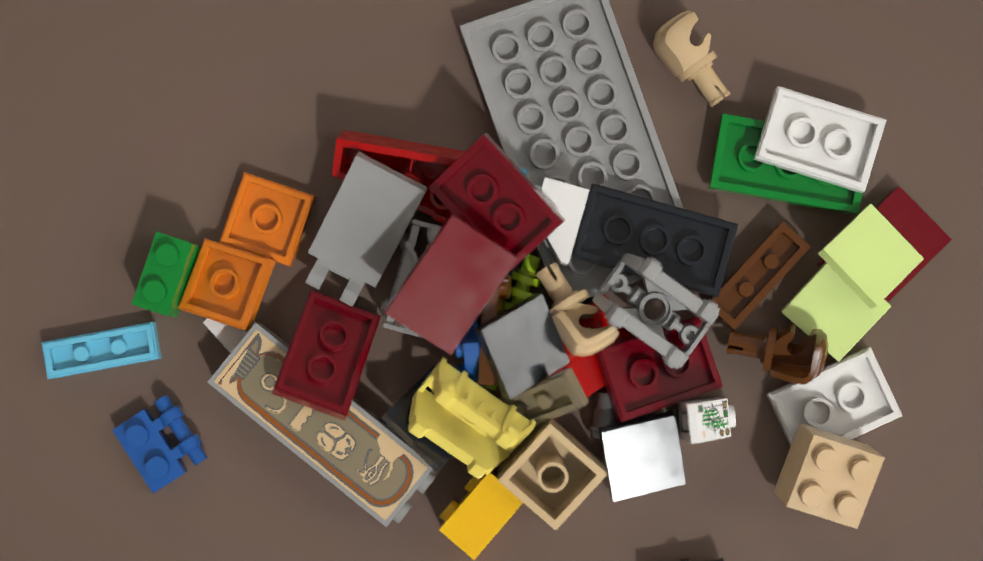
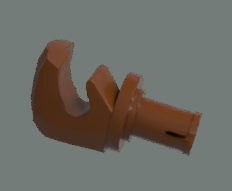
M791 324L778 334V328L770 327L769 334L765 333L764 337L730 330L726 354L760 359V363H763L762 371L770 372V376L804 385L818 377L824 368L828 352L827 334L821 329H813L810 335L800 344L791 343L795 336L796 324Z

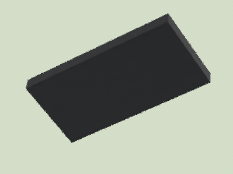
M592 183L571 257L614 269L625 253H630L645 260L647 257L650 259L654 258L661 263L660 266L663 267L662 272L687 290L718 298L738 224ZM627 265L622 269L623 272L640 276Z

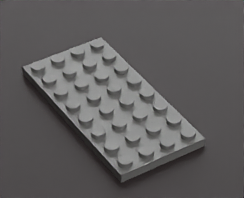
M532 0L459 26L502 150L517 167L528 169L527 178L533 185L542 187L545 177L590 190L591 184L594 183L683 208L609 0ZM546 240L537 246L544 268L547 267L548 269L550 268L549 265L557 262ZM570 257L567 266H558L573 291L578 290L579 292L586 289L590 295L589 298L595 296L613 270L609 267ZM621 271L627 278L628 284L642 280L641 276Z

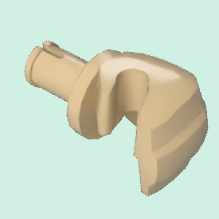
M688 10L669 19L658 29L653 41L654 53L673 77H677L681 83L686 79L689 82L693 80L708 101L709 106L713 107L730 95L731 92L727 90L711 67L714 65L712 61L718 57L715 51L708 54L711 34L708 33L703 36L697 46L691 44L689 40L691 30L698 21V17L695 12Z
M555 262L549 265L550 268L547 269L545 267L539 271L536 276L540 279L554 302L551 305L552 309L549 311L561 341L572 355L581 357L593 355L612 344L619 336V331L617 327L614 328L610 325L603 328L590 329L583 328L579 324V319L592 318L598 312V308L581 304L590 295L586 289L579 292L578 290L573 291L558 267V263Z

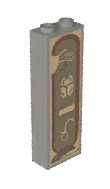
M255 323L207 383L385 527L392 520L399 524L412 507L407 502L416 490L423 494L435 479L436 475L431 472L433 469L389 425L355 398L352 400L346 419L341 420L271 394L289 345L264 324Z

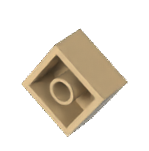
M554 419L538 424L497 469L498 481L555 531L608 475L604 463Z
M799 423L773 493L786 507L858 529L885 457L867 444Z

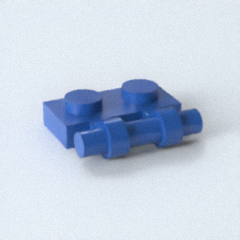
M167 395L154 402L162 414L156 420H154L148 409H144L112 430L152 493L158 492L188 472L180 460L186 454H188L195 466L208 458L200 446L203 442L197 434L193 435L182 419L184 413L178 405H173ZM168 426L180 442L175 448L171 446L162 432Z

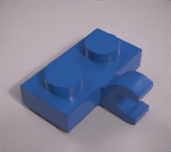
M477 318L456 347L457 358L464 357L465 363H458V371L461 373L463 370L466 371L469 379L478 384L480 358V341L474 330L480 326L477 323Z

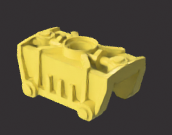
M443 357L412 397L408 430L416 437L422 438L425 436L466 464L468 473L479 479L484 474L488 475L509 456L526 436L531 433L536 421H530L516 411L517 407L515 405L505 404L469 379L466 371L463 370L461 373L446 363L447 359ZM429 386L434 394L426 390V387Z

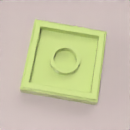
M872 204L865 207L818 253L870 309L878 306L924 259Z
M825 262L785 305L781 312L808 336L813 329L823 330L827 334L828 353L837 361H840L891 308V305L884 299L878 306L870 309Z

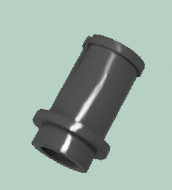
M596 392L592 426H588L587 429L591 430V438L600 439L599 427L615 424L616 417L609 395Z

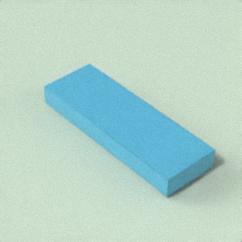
M156 322L41 342L47 379L162 359Z

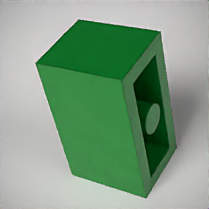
M156 232L132 305L165 316L178 317L180 313L178 306L201 246Z

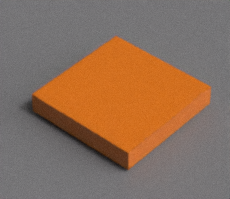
M244 172L219 242L292 267L316 197Z
M204 238L178 309L248 332L252 328L276 262L272 259Z

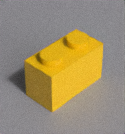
M493 471L488 475L484 474L479 479L473 476L464 486V489L468 491L467 495L459 504L453 499L439 516L443 520L439 531L473 560L477 558L523 504L520 499L498 481V475Z

